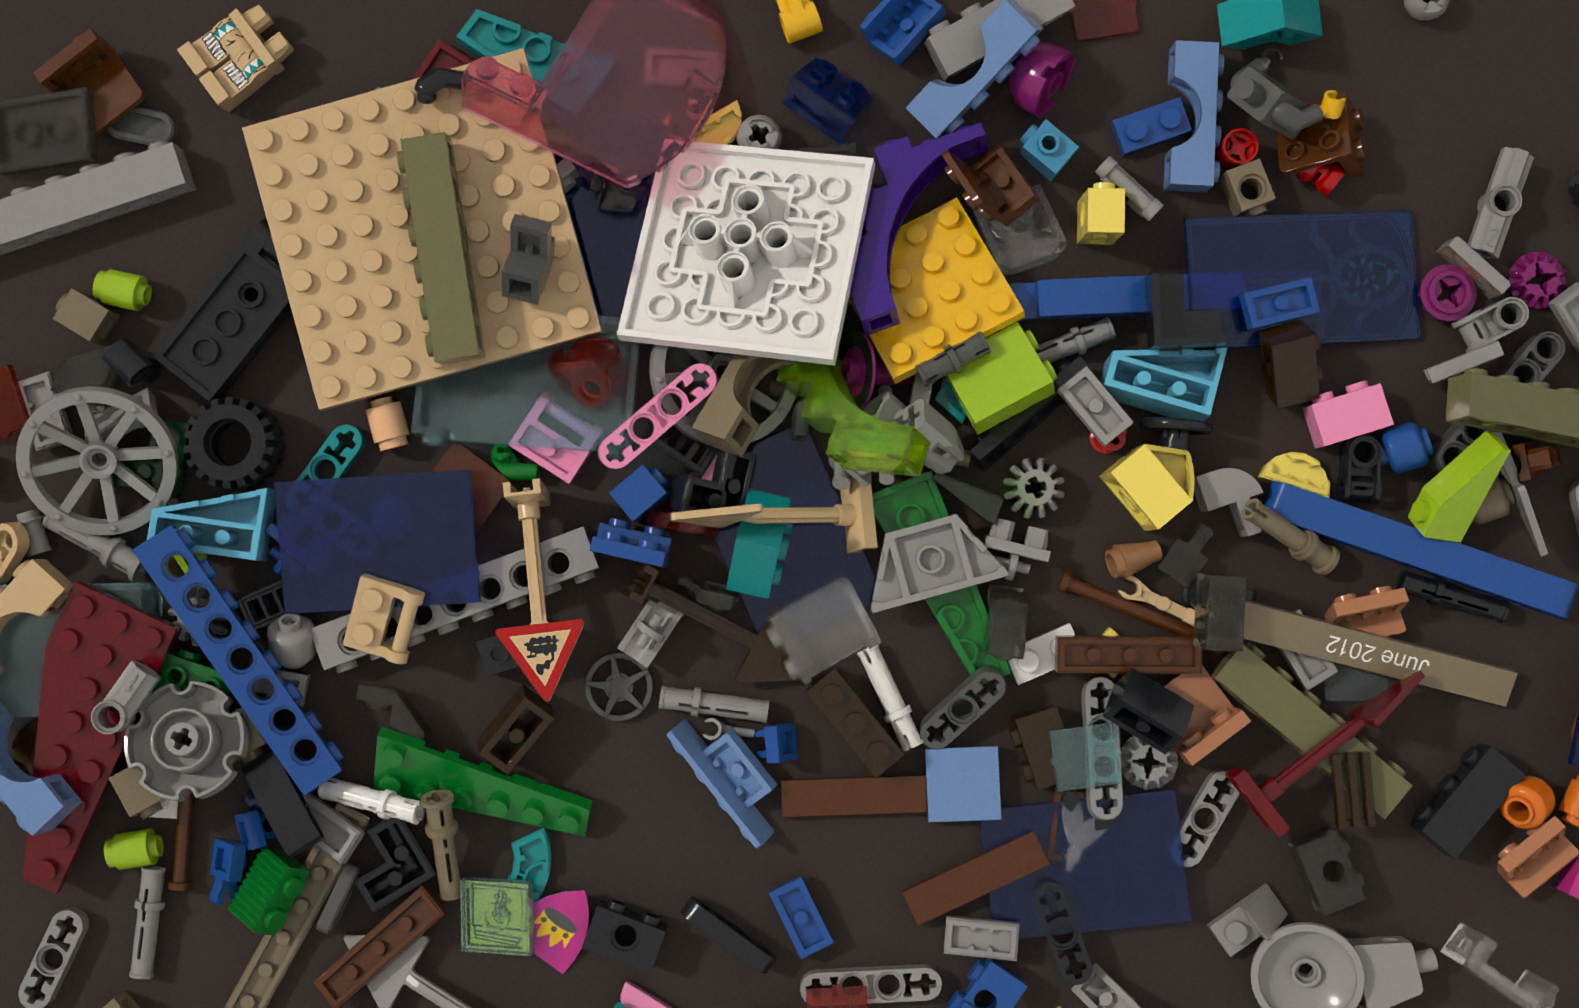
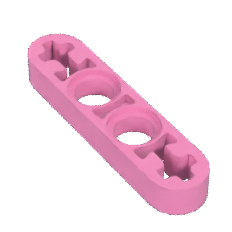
M703 363L694 364L684 370L601 442L598 448V458L601 463L611 469H619L629 464L713 391L717 382L714 370ZM693 371L697 374L705 372L708 376L704 381L707 385L706 389L704 390L700 386L693 389L689 395L694 397V400L689 403L686 394L677 388L676 385L681 382L683 388H685L694 380L691 375ZM666 394H675L681 400V409L675 415L666 414L661 408V400ZM638 418H648L653 424V433L647 439L638 438L633 432V424ZM625 429L629 439L639 445V447L635 451H633L631 445L623 449L621 455L624 458L621 462L617 459L607 460L606 455L609 453V450L606 446L609 443L617 446L623 442L625 438L620 436V433Z

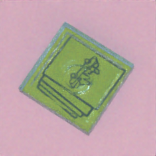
M478 877L462 878L460 880L462 952L531 956L534 953L533 881Z

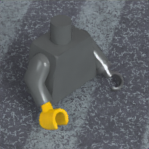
M1273 48L1264 50L1260 58L1254 59L1237 71L1231 79V89L1227 94L1230 100L1256 120L1293 141L1301 130L1322 121L1323 116L1329 119H1338L1342 114L1346 98L1336 99L1338 93L1334 90H1328L1324 93L1321 106L1317 104L1310 106L1266 74L1268 66L1271 64L1267 56H1275L1279 61L1283 59L1281 52Z

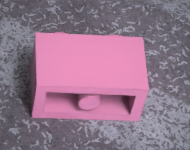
M1367 380L1345 386L1347 394L1334 397L1333 392L1329 391L1320 394V398L1312 400V405L1303 407L1302 410L1315 449L1394 425L1381 383L1368 386Z

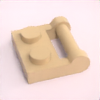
M366 573L362 574L359 579L342 645L383 657L395 664H407L410 653L407 650L418 606L423 604L425 593ZM397 598L401 599L404 604L392 645L384 641L395 599Z

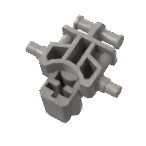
M882 385L878 388V396L869 401L863 409L859 424L850 417L843 421V434H837L833 437L834 447L829 453V464L834 469L832 485L836 489L844 490L850 486L849 474L863 486L870 485L872 470L879 471L880 483L889 485L894 482L895 469L907 458L921 461L926 467L931 468L938 474L950 472L958 461L963 460L964 447L955 427L925 400L918 399L909 406H905L892 394L890 386Z

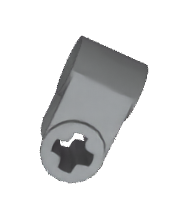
M1509 297L1483 309H1478L1462 319L1456 320L1451 325L1453 329L1459 330L1468 347L1465 350L1467 353L1492 342H1497L1501 337L1521 328L1529 318V309L1523 300ZM1503 306L1509 308L1513 314L1511 324L1505 323L1501 318Z

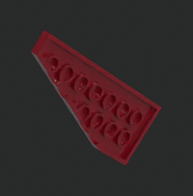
M82 581L74 583L45 647L32 776L43 778L60 774L83 802L52 831L31 836L27 832L22 878L54 894L62 891L111 783L109 777L115 774L124 754L126 729L113 734L98 732L91 722L93 708L98 703L103 702L132 660L147 665L156 671L159 676L181 629L178 625ZM111 706L107 712V717L112 724L117 725L120 721V713L115 707ZM139 712L136 713V719L132 725L138 723L141 717Z

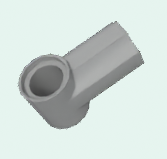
M132 660L103 702L98 703L93 708L91 713L93 727L102 734H113L123 731L129 725H132L136 719V713L161 677L147 665ZM111 706L115 707L120 713V721L117 725L112 724L107 717V712Z

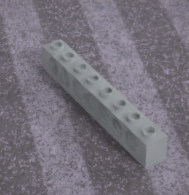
M583 526L540 542L545 596L562 590L560 583L574 579L575 584H579L595 578L594 570L602 568L597 552L589 551L592 539L587 527ZM525 548L417 588L425 593L423 604L431 608L432 619L425 625L420 623L415 616L407 648L426 641L424 634L438 630L439 635H443L459 629L458 621L472 617L473 622H477L494 615L492 609L506 604L507 610L528 603L526 598L529 595L528 586L520 584L517 578L519 569L526 565ZM557 553H564L569 559V567L562 574L556 573L551 566V560ZM490 578L496 579L501 586V592L495 599L488 598L484 593V584ZM456 591L462 592L467 600L465 608L460 612L455 611L450 605V597ZM396 598L391 617L398 624L404 602ZM350 614L312 628V639L324 670L335 668L338 674L357 667L356 660L367 655L370 656L371 661L382 658L342 645ZM386 635L384 642L393 645L395 635L393 637Z

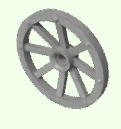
M653 344L649 373L652 391L655 396L682 372L665 374L668 346ZM683 348L699 363L710 366L716 374L717 382L720 380L716 373L717 368L725 371L733 357L731 353L712 351L711 357L704 350ZM798 361L795 364L776 368H783L784 371L783 386L778 402L754 389L751 401L770 412V414L759 423L760 426L751 442L759 440L773 431L790 411L796 398L799 384ZM693 371L691 373L694 379L692 382L705 381L708 377L705 372L697 374ZM711 393L691 409L687 416L684 415L673 425L689 438L706 445L708 444L692 429V426ZM666 394L662 398L661 408L666 414L675 415L680 411L671 394Z
M78 387L50 397L26 421L19 435L16 447L18 476L31 501L41 512L56 523L85 534L116 535L134 530L150 521L153 508L166 505L178 477L179 460L177 448L172 434L164 421L141 400L112 388ZM89 403L106 404L125 411V414L107 439L102 438ZM76 405L89 442L45 420L65 407ZM135 418H137L151 432L158 446L118 448L117 444ZM38 432L81 454L33 464L32 453L35 436ZM96 453L104 454L107 459L99 458ZM162 459L163 477L159 490L157 491L120 461ZM81 467L83 471L62 504H59L48 494L38 479L39 476ZM112 474L117 475L150 502L138 511L120 517ZM93 478L100 479L107 519L91 518L71 511Z

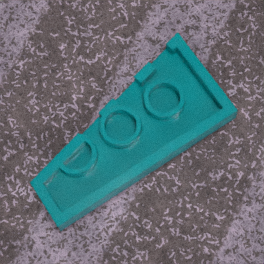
M476 9L456 36L457 43L482 59L524 48L536 89L541 91L548 103L575 121L616 66L615 59L607 56L603 58L588 53L585 48L574 44L573 46L553 40L552 36L541 32L538 34L521 28V25L478 9Z

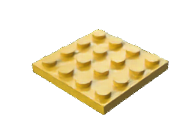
M958 198L900 227L890 265L891 293L900 324L870 334L868 337L894 384H897L916 374L915 366L943 352V347L949 344L952 347L979 331L986 338L1025 318L1024 309ZM849 294L848 300L857 315L851 296Z

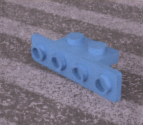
M686 719L682 720L667 733L673 748L685 758L693 768L698 780L704 783L716 797L721 809L731 816L744 838L749 840L758 849L774 833V829L755 807L754 803L771 792L778 784L733 728L707 746Z

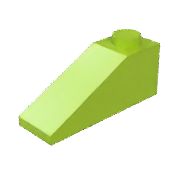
M1486 430L1422 488L1418 498L1411 507L1408 515L1409 520L1426 538L1461 543L1511 450L1493 431Z

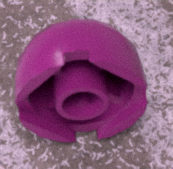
M1039 42L1027 56L1024 57L1020 54L1011 63L1015 69L1009 75L1008 80L1010 96L1014 102L1023 110L1038 118L1045 116L1056 103L1049 99L1056 93L1058 88L1064 91L1069 82L1075 65V58L1071 56L1073 53L1050 42Z

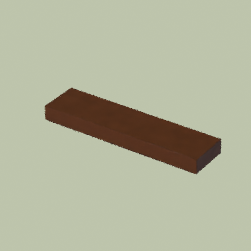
M1055 635V672L1127 673L1131 668H1134L1141 673L1202 674L1203 637Z
M926 775L878 776L877 778L875 776L781 779L782 817L927 812Z
M1031 830L902 890V894L919 926L1048 866L1050 863L1034 830Z
M422 885L313 983L332 1008H342L445 917L448 912L426 885Z

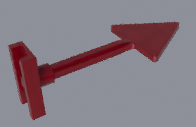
M1419 670L1348 712L1352 720L1341 725L1276 777H1269L1262 784L1258 785L1245 769L1238 766L1228 771L1225 776L1269 833L1274 832L1279 838L1290 827L1273 803L1285 795L1284 791L1356 736L1364 725L1379 726L1419 684L1425 675Z

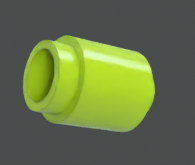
M109 269L97 273L93 282V296L95 299H100L106 305L140 311L143 306L149 304L152 297V287L148 284L145 276Z
M152 828L117 833L113 838L106 839L104 844V857L108 867H116L118 870L155 865L164 852L163 839L161 835H156Z

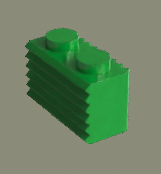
M263 846L260 848L261 853L257 854V859L253 861L254 865L249 868L250 872L246 874V879L242 880L243 885L239 887V891L235 893V898L231 900L232 904L228 906V910L253 933L275 936L277 930L285 924L286 914L295 898L303 892L304 882L311 870L302 865L298 859L290 858L284 850Z

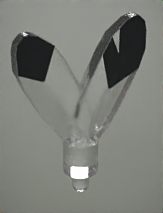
M1067 791L1064 794L1061 806L1065 833L1070 844L1064 858L1068 860L1065 869L1070 872L1073 869L1074 863H1079L1083 849L1090 846L1114 823L1115 818L1102 821L1091 816L1084 824L1080 800L1074 792ZM1113 806L1103 807L1104 814H1107V809Z

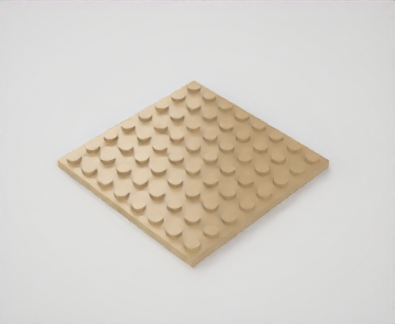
M524 48L451 68L452 70L468 72L467 90L444 87L436 92L437 98L432 104H422L416 99L417 92L414 88L419 79L416 78L242 127L319 410L331 409L603 333ZM445 132L452 139L485 352V358L444 365L434 362V357H429L426 350L425 335L430 334L428 320H423L419 305L420 298H424L422 283H417L414 273V261H419L417 246L412 247L409 239L408 225L413 224L411 210L406 209L402 194L403 188L407 187L406 174H401L397 162V151H402L400 139ZM515 214L552 223L551 236L555 237L553 259L538 305L502 296V270L511 250L510 224Z

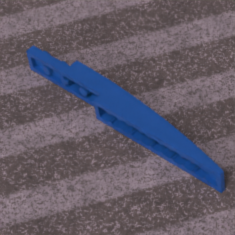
M1319 271L1184 274L1185 311L1222 309V313L1243 312L1239 299L1240 294L1275 286H1244L1243 278L1319 275ZM1147 275L1037 280L1032 283L1009 284L1025 311V318L1019 321L1090 317H1146L1145 277ZM1316 283L1314 288L1320 308V283Z

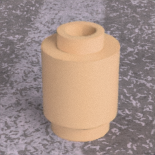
M392 396L371 401L372 408L365 410L374 444L378 443L380 452L408 445L407 435H410L401 401L393 402Z

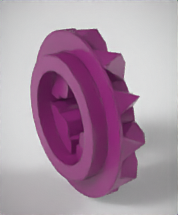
M1547 251L1530 252L1518 258L1512 265L1508 276V281L1511 284L1509 289L1513 297L1523 300L1528 308L1543 309L1549 307L1547 303L1564 292L1568 287L1565 278L1568 271L1562 268L1559 258L1548 255ZM1535 270L1538 271L1539 275L1550 276L1546 282L1542 283L1543 289H1541L1539 284H1526L1527 281L1536 276Z
M1451 264L1437 266L1429 270L1420 281L1422 284L1417 296L1422 300V310L1428 311L1433 316V320L1447 321V323L1465 317L1474 307L1477 296L1475 283L1472 277L1459 266ZM1440 286H1442L1444 289L1448 287L1457 286V288L1453 290V293L1450 295V299L1452 302H1450L1448 299H1445L1443 301L1437 300L1439 295L1442 293V288Z

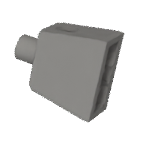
M1402 936L1347 938L1359 954L1364 969L1365 986L1362 998L1358 1004L1359 1008H1390L1422 994L1424 990L1420 974L1438 970L1437 958L1432 948L1414 952L1411 941Z

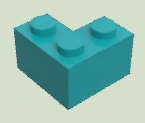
M1228 0L1217 4L1221 44L1225 48L1243 51L1272 41L1292 46L1323 36L1319 0Z
M748 489L745 505L762 504V508H789L791 498ZM740 521L726 590L769 599L772 585L779 586L784 565L778 564L777 560L785 561L789 539L782 537L783 534L791 535L793 523L753 524Z

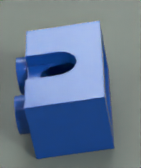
M642 464L609 494L633 522L640 523L669 498V492L666 489L671 484L655 466L649 470Z
M985 958L983 962L977 960L967 975L971 982L963 993L957 990L953 994L946 1008H1014L1028 986L1023 978L997 960ZM981 990H988L993 994L991 1002L987 1005L981 1006L974 1003L975 995Z

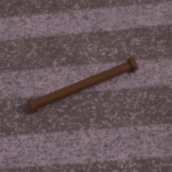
M1064 570L1058 582L1057 590L1063 593L1065 590H1068L1177 636L1203 637V646L1211 649L1210 653L1219 656L1224 648L1226 636L1223 634L1213 635L1076 579L1072 577V573Z
M184 736L183 744L190 746L192 739ZM193 793L185 797L183 802H178L173 880L168 882V890L172 891L191 890V881H188L194 804Z

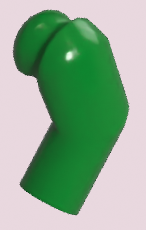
M500 443L492 448L491 461L493 465L509 480L532 481V479L540 478L539 464L521 463L506 444Z

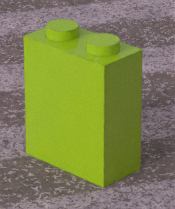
M1018 322L986 338L991 353L962 367L963 371L957 374L954 371L944 376L978 435L1055 394L1053 380L1057 379L1052 365L1047 359L1041 361L1036 353L1039 345L1030 330L1024 332Z

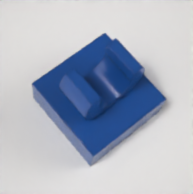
M795 723L765 726L763 730L755 732V737L765 738L766 749L756 751L760 758H767V763H782L798 759Z
M258 810L234 815L241 843L247 845L246 850L267 846L265 839L276 837L273 830L267 832L263 828V822L266 819L264 812L258 813Z

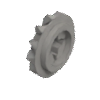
M1132 736L1124 743L1120 751L1122 774L1131 785L1143 788L1144 790L1162 788L1173 779L1178 767V756L1175 747L1166 754L1152 747L1153 757L1155 760H1159L1160 763L1159 765H1152L1149 775H1146L1144 764L1134 760L1145 758L1149 747L1152 746Z

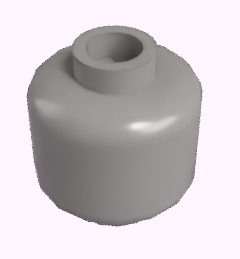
M288 613L274 620L267 628L268 648L275 655L281 666L289 669L300 668L316 655L317 650L312 639V628L315 626L310 619L302 615Z

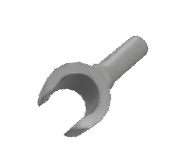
M717 717L708 718L704 721L714 722L718 726L716 735L703 734L706 739H718L731 728L740 737L754 738L755 729L725 725L724 721Z

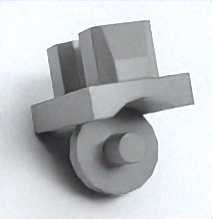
M996 518L994 525L992 524L989 535L983 536L982 543L988 549L1009 554L1008 558L995 555V559L1008 572L1009 576L1004 577L1005 580L1012 581L1015 572L1029 574L1031 564L1018 561L1019 556L1040 562H1049L1051 551L1046 550L1048 530L1028 526L1024 544L1011 542L1015 522Z
M649 600L617 648L648 668L683 616V613L661 601L656 604Z

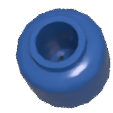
M1414 422L1385 429L1381 434V465L1389 464L1391 470L1396 474L1426 466L1429 456L1434 454L1426 428H1419Z

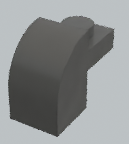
M518 214L514 215L510 224L511 250L502 270V296L538 305L549 276L554 253L555 237L551 236V222Z

